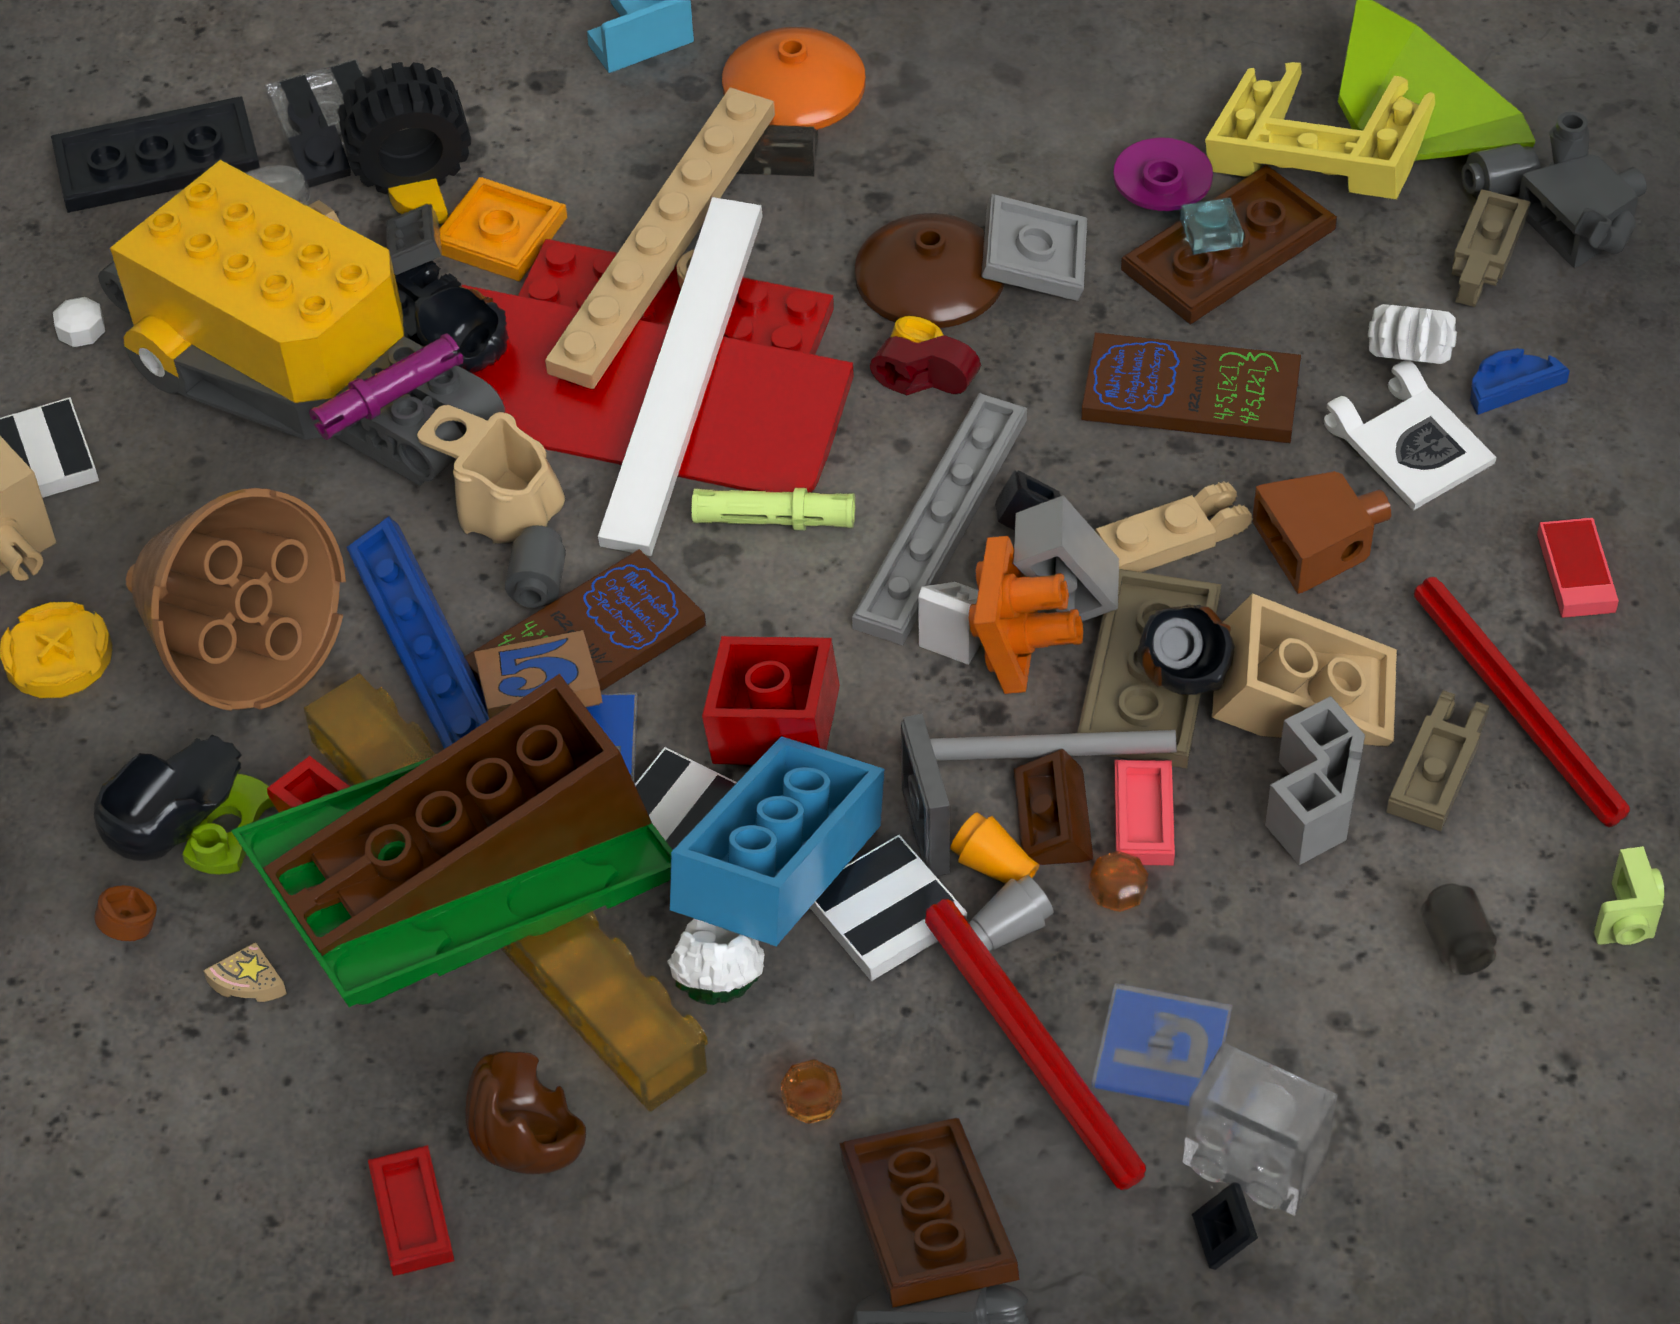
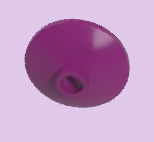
M1150 138L1136 142L1121 152L1114 164L1113 178L1115 186L1121 195L1133 204L1150 210L1173 211L1197 203L1208 193L1213 181V168L1208 157L1190 143L1173 138Z

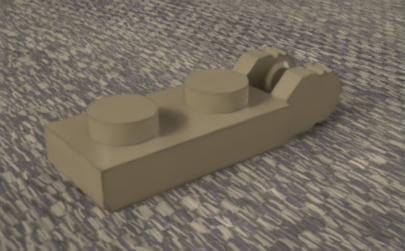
M1444 690L1441 692L1431 716L1426 715L1389 797L1386 813L1438 831L1443 829L1477 751L1480 735L1489 711V705L1476 702L1469 712L1465 728L1449 723L1447 721L1453 714L1456 695Z

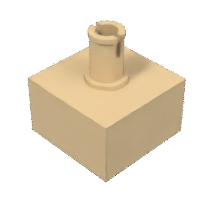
M0 436V576L9 571L16 580L22 581L29 579V577L19 565L23 563L33 576L37 574L43 564V557L40 552L54 545L56 540L34 471Z

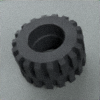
M398 62L391 63L392 68L383 70L380 66L371 70L372 75L368 78L364 76L358 78L354 82L356 89H347L343 96L344 104L339 105L338 115L351 170L355 176H360V180L367 187L375 185L377 192L387 194L388 188L435 178L438 185L441 186L446 183V176H455L460 171L459 162H465L469 155L468 146L471 145V136L458 90H455L454 83L449 77L443 78L441 71L434 67L425 70L422 63L413 62L410 67H403V63Z

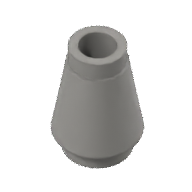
M1025 875L1018 881L1011 878L971 919L969 924L987 949L991 951L1045 927L1044 920L1051 916L1054 911L1040 886L1030 876Z

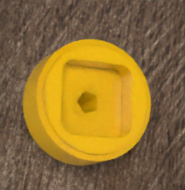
M905 316L895 322L890 337L897 336L920 343L943 336L944 334L937 325L929 320L916 316Z

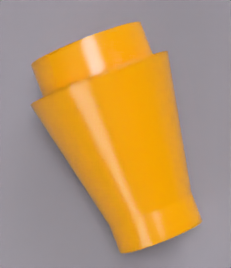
M978 812L974 813L963 824L950 846V850L959 856L958 863L1005 884L1011 878L1018 881L1025 875L1033 879L1040 866L1039 863L1028 856L993 816L986 819Z

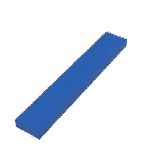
M388 516L346 548L445 749L488 721L487 708L483 692L400 526Z

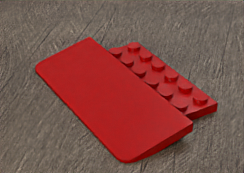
M545 239L518 296L461 285L467 289H476L485 297L493 298V302L497 303L499 308L506 311L505 321L507 322L506 330L508 331L509 339L506 342L507 349L505 354L494 365L487 366L485 369L472 374L483 379L493 387L503 401L505 413L514 417L516 426L533 439L539 441L547 450L622 465L681 291L677 278V264L594 389L547 374L545 359L617 255L616 252ZM742 278L677 477L744 491L794 492L795 488H807V492L811 493L816 488L829 456L854 377L853 362L815 355L834 310L833 295Z

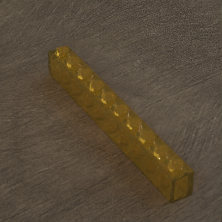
M360 673L304 707L312 743L352 786L436 755L430 749V743L419 725L414 721L407 724L398 715L397 707L386 690L382 687L375 690ZM593 911L542 935H529L500 948L649 1112L707 1073L705 1046L708 1044V1039L700 1024L691 1015L687 1014L682 1017L671 1005V999L661 982L654 976L646 978L635 967L634 959L626 945L616 937L610 940L600 930L598 920Z

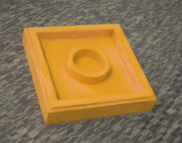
M479 177L439 229L442 256L520 282L535 262L545 239L551 240L567 219L566 205Z

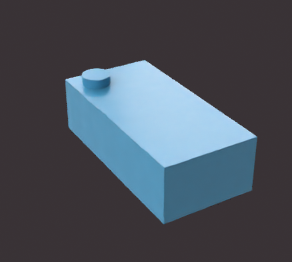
M781 736L671 852L670 910L777 946L881 826L885 769Z

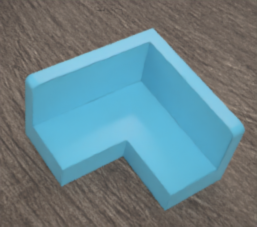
M610 0L621 17L607 21L601 26L587 31L588 46L608 73L694 42L691 0Z

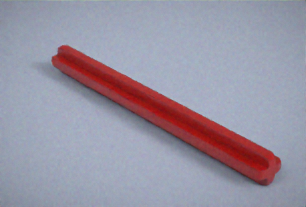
M1436 577L1426 578L1422 584L1415 588L1414 598L1598 820L1607 827L1617 825L1630 812L1627 802L1445 585Z
M942 899L937 904L931 905L926 910V925L1116 1188L1127 1190L1133 1185L1138 1184L1145 1177L1146 1165L957 906L949 899Z

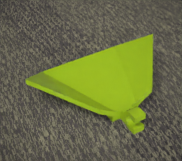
M1356 0L1338 95V103L1351 129L1364 130L1394 76H1401L1408 80V90L1403 97L1419 105L1424 95L1429 92L1435 94V106L1415 161L1470 155L1473 152L1512 144H1520L1522 147H1534L1536 140L1523 113L1419 26L1373 0Z

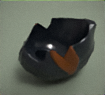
M462 286L448 287L429 297L418 298L415 302L417 337L420 340L421 346L425 347L439 339L441 335L449 334L459 347L458 350L453 351V354L462 353L463 364L459 365V367L470 373L481 371L487 366L494 365L506 352V342L509 339L508 331L506 330L507 322L505 321L506 311L499 308L497 303L493 302V298L483 296L476 289H467Z
M1187 604L1185 606L1164 608L1150 615L1143 628V634L1136 654L1150 681L1157 687L1163 686L1180 695H1195L1207 691H1219L1222 688L1226 673L1232 664L1235 646L1230 635L1231 627L1223 623L1211 608L1201 605Z

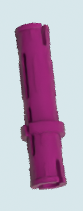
M443 334L439 339L368 379L362 380L357 378L349 382L348 390L309 410L311 420H319V422L314 424L316 430L325 440H328L334 434L364 417L372 420L379 416L380 408L449 369L463 364L462 353L453 354V351L459 349L457 343L449 334Z

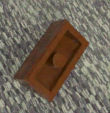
M1060 749L1014 768L1021 848L1040 865L1082 863L1092 860L1093 849L1086 789L1081 766L1064 749Z

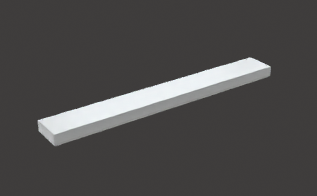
M715 197L711 199L598 534L600 547L631 553L640 549L645 555L652 556L763 217L761 205Z

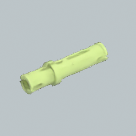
M795 488L794 492L693 490V523L793 525L794 530H806V526L854 527V493H808L807 488Z

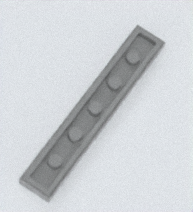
M981 393L977 395L853 614L852 629L903 646L919 617L918 597L921 587L936 585L1025 425L1027 421L1026 407Z

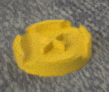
M49 602L31 608L19 616L20 623L14 626L11 632L8 627L1 638L0 658L9 682L22 693L38 698H63L83 691L102 676L111 661L113 645L103 618L96 612L94 615L91 612L85 611L83 605L74 602Z

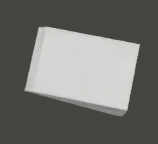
M957 582L922 586L918 597L919 647L969 665L982 643L979 637H973L969 626V608L971 604L977 603L979 590Z

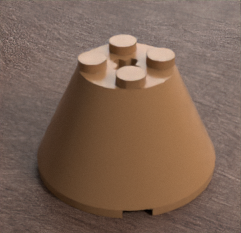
M251 488L237 490L219 496L155 535L144 546L136 563L130 567L126 576V586L132 593L136 608L161 660L172 678L192 697L223 710L232 711V709L240 710L253 707L263 709L282 702L295 694L323 665L336 641L343 619V614H339L337 611L340 582H346L343 558L332 531L322 517L308 504L289 494L270 489Z

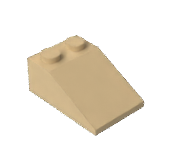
M1253 593L1223 621V623L1231 627L1230 635L1235 648L1233 661L1226 673L1222 688L1219 691H1214L1212 718L1260 736L1282 738L1285 719L1331 696L1365 734L1364 745L1388 747L1394 742L1397 649Z

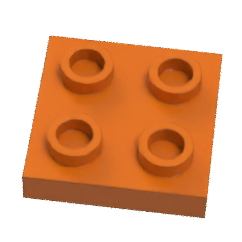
M1009 536L987 538L984 560L979 561L976 566V582L979 590L977 603L971 604L969 608L971 633L973 637L980 638L985 649L987 669L989 672H995L1004 694L1026 692L1031 655L1035 648L1068 644L1080 645L1083 640V623L1077 609L1038 613V610H1065L1067 608L1069 593L1067 582L1064 581V575L1056 573L1050 576L1025 577L1013 564L1014 547Z

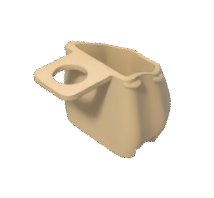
M442 405L435 410L418 431V441L422 445L456 458L453 469L456 508L460 526L466 534L470 532L480 533L491 538L493 543L497 544L514 542L527 527L536 525L547 527L548 521L562 509L565 502L564 492L557 476L546 459L545 448L539 441L520 430L516 426L514 417L510 414L498 412L492 415L489 420H485L451 405ZM446 421H458L467 428L466 433L454 441L441 440L436 436L435 431L440 424Z

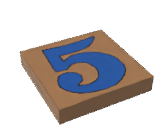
M583 630L474 652L489 719L558 674L563 677L585 707L603 703L600 685Z

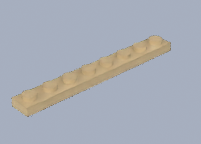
M731 87L728 89L545 359L547 374L590 389L595 388L678 263V260L703 225L712 197L721 198L774 118V101Z

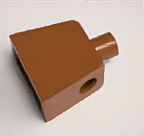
M1333 471L1256 486L1252 523L1297 594H1300L1364 562L1370 556L1374 525L1390 520L1391 507L1387 496L1382 490L1378 489L1356 496L1343 474Z

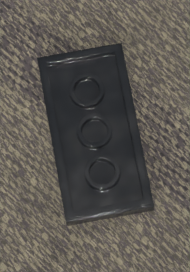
M242 96L51 136L67 213L184 189L219 160L248 175L261 173Z

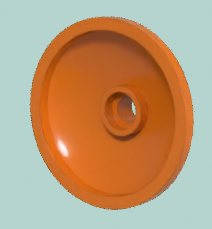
M784 27L761 33L740 45L726 61L722 73V88L724 95L731 87L774 101L775 116L766 130L785 133L808 132L830 126L846 117L855 109L865 91V68L858 53L838 37L813 28Z

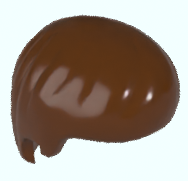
M499 1051L480 1058L469 1080L465 1118L467 1131L476 1151L487 1162L522 1174H546L569 1166L578 1158L585 1145L587 1135L585 1124L568 1109L565 1093L561 1086L551 1090L543 1086L538 1080L536 1069L539 1059L535 1055L527 1052Z

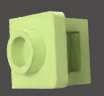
M1644 846L1620 849L1612 879V886L1617 900L1607 901L1601 905L1594 930L1596 941L1600 945L1609 943L1631 945L1639 943L1644 939L1654 938L1664 905V884L1661 873L1657 868L1651 869Z

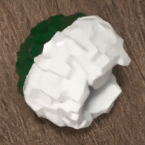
M693 919L687 924L685 931L681 934L678 945L675 946L674 953L671 954V959L667 962L677 988L687 992L689 997L696 1002L715 1005L717 1003H727L734 998H740L754 982L758 981L764 967V951L760 948L759 941Z

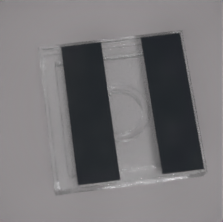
M357 59L265 85L267 98L287 143L288 138L300 135L291 128L288 122V105L292 104L296 116L305 119L312 115L309 99L314 98L320 107V128L335 125L342 145L344 144L339 125L338 111L339 105L344 104L343 96L347 89H356L354 82L361 76H364Z

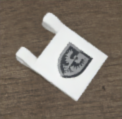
M1404 360L1392 367V373L1396 377L1388 382L1389 391L1396 398L1404 402L1363 424L1352 402L1347 397L1340 396L1327 404V409L1331 413L1324 417L1323 422L1330 433L1345 439L1414 511L1495 464L1497 457L1428 388L1416 365L1410 360Z

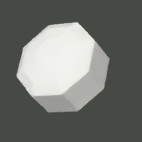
M87 297L65 300L53 312L54 326L58 339L72 347L93 344L105 332L104 317L100 304Z

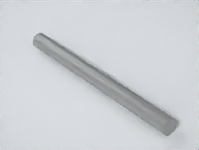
M1176 730L930 738L936 761L1034 758L1046 756L1060 749H1064L1070 756L1177 753Z

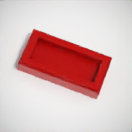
M428 1145L369 1159L370 1174L393 1276L455 1261Z

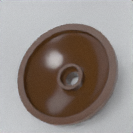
M914 214L884 225L866 239L857 254L855 262V281L862 299L873 311L892 322H896L899 318L905 316L924 318L939 328L968 322L983 314L996 302L1005 283L981 277L985 230L965 219L947 214Z

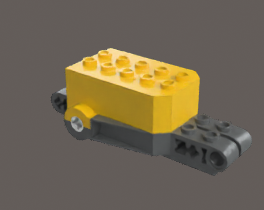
M219 160L111 246L110 250L114 261L100 271L98 275L99 283L107 297L117 307L131 315L134 326L124 335V346L135 367L151 384L169 394L178 392L186 398L304 440L322 437L314 426L319 420L313 421L310 418L309 410L311 408L318 407L348 390L349 382L357 378L366 380L423 348V346L408 338L389 249L222 160ZM455 366L380 408V415L374 419L369 420L364 417L334 434L333 437L421 486L424 482L432 481L456 459L424 446L418 441V431L438 407L451 405L485 420H489L495 413H505V407L502 399L490 384L467 370ZM446 421L437 427L435 434L441 440L454 441L461 438L466 433L467 428L461 422Z

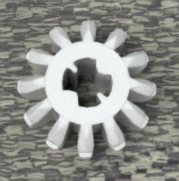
M1382 304L1374 309L1372 321L1369 322V351L1376 357L1443 364L1450 360L1452 349L1455 347L1457 331H1455L1456 318L1446 311Z

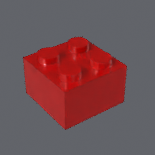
M721 636L702 714L712 764L754 765L781 736L827 750L840 687L832 638Z

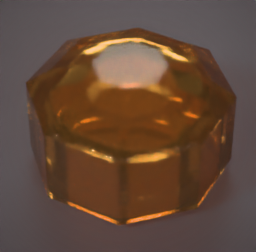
M1121 851L1098 857L1089 878V889L1097 904L1117 912L1140 905L1148 885V873L1138 857Z
M815 1059L792 1065L781 1081V1095L788 1115L807 1124L831 1118L842 1101L841 1085L835 1068Z

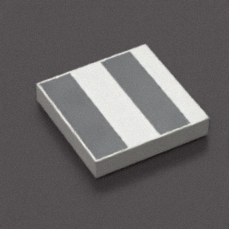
M70 397L0 418V436L34 471L42 498L99 481Z
M664 747L635 783V786L652 824L672 850H674L737 782Z
M900 835L895 836L847 864L810 907L870 981L938 942L925 923L926 910L931 905L937 904L942 899H949L954 902L967 920L966 910Z

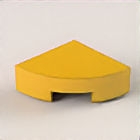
M436 178L388 188L390 202L401 215L423 205L432 204L439 224H443L447 220V209Z

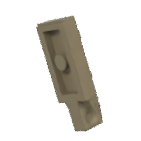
M1481 189L1454 253L1451 274L1460 277L1458 283L1459 291L1455 302L1476 307L1484 283L1496 286L1498 280L1502 279L1528 216L1530 201Z

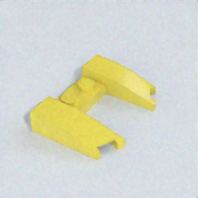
M1285 63L1286 73L1281 81L1275 82L1268 80L1256 81L1255 69L1249 68L1205 139L1206 154L1211 162L1213 172L1248 177L1259 170L1262 164L1274 165L1279 168L1309 170L1326 175L1348 176V189L1350 193L1397 200L1421 147L1435 106V94L1432 92L1427 93L1418 105L1403 97L1408 90V80L1401 76H1394L1362 131L1284 120L1302 74L1301 63Z

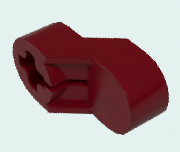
M946 335L920 343L897 336L889 337L870 362L871 373L878 382L906 396L932 387L946 393L961 394L970 385L981 367L980 358L969 345Z

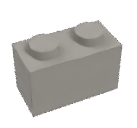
M1064 495L1016 513L1013 564L1025 577L1050 576L1056 573L1064 575V581L1068 585V606L1065 610L1055 609L1057 612L1077 609L1083 622L1118 609L1119 558Z

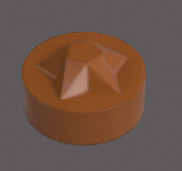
M125 885L114 886L106 889L99 896L94 920L99 930L105 935L120 941H136L146 937L151 932L157 907L152 897L141 889Z

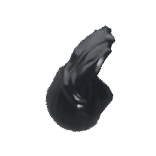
M214 735L202 741L196 738L191 745L167 760L158 758L153 754L139 753L102 785L95 800L94 820L101 839L109 849L133 861H148L165 856L176 845L186 842L194 827L199 825L228 799L236 776L241 769V763L238 760L242 754L235 748L233 743L224 742Z

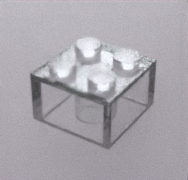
M1223 1042L1190 1097L1183 1163L1192 1167L1199 1176L1208 1181H1222L1228 1185L1233 1182L1240 1183L1242 1191L1247 1193L1259 1205L1269 1209L1279 1208L1295 1216L1327 1159L1338 1094Z

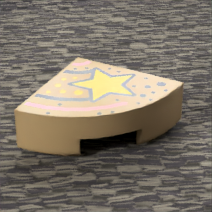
M256 942L203 970L207 983L217 993L225 997H231L232 995L241 998H256L257 1002H266L287 994L284 982Z

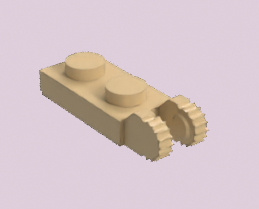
M1223 481L1222 483L1218 482L1217 485L1212 484L1204 487L1195 497L1191 495L1096 528L1095 532L1119 558V569L1144 572L1212 548L1216 545V542L1244 532L1252 524L1251 520L1253 518L1248 508L1244 505L1241 506L1239 504L1229 508L1236 501L1237 492L1229 482L1225 483ZM1216 514L1210 521L1208 520V516Z

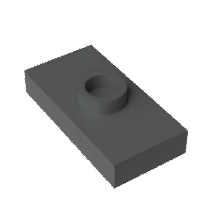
M432 204L423 205L387 220V249L390 252L395 275L442 256L439 220Z

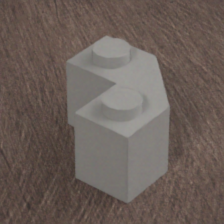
M1331 696L1284 720L1279 763L1289 775L1270 784L1265 826L1298 865L1346 841L1365 734Z

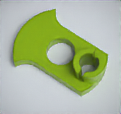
M237 774L228 799L192 830L182 854L184 862L191 868L208 874L220 875L240 871L246 855L245 851L232 832L226 833L221 825L212 822L225 814H233L241 818V823L237 828L258 821L265 810L274 806L267 794L269 786L254 777Z

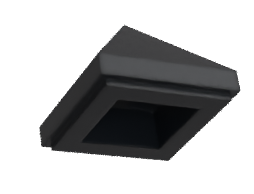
M1231 1183L1192 1213L1210 1269H1218L1258 1239L1240 1183Z

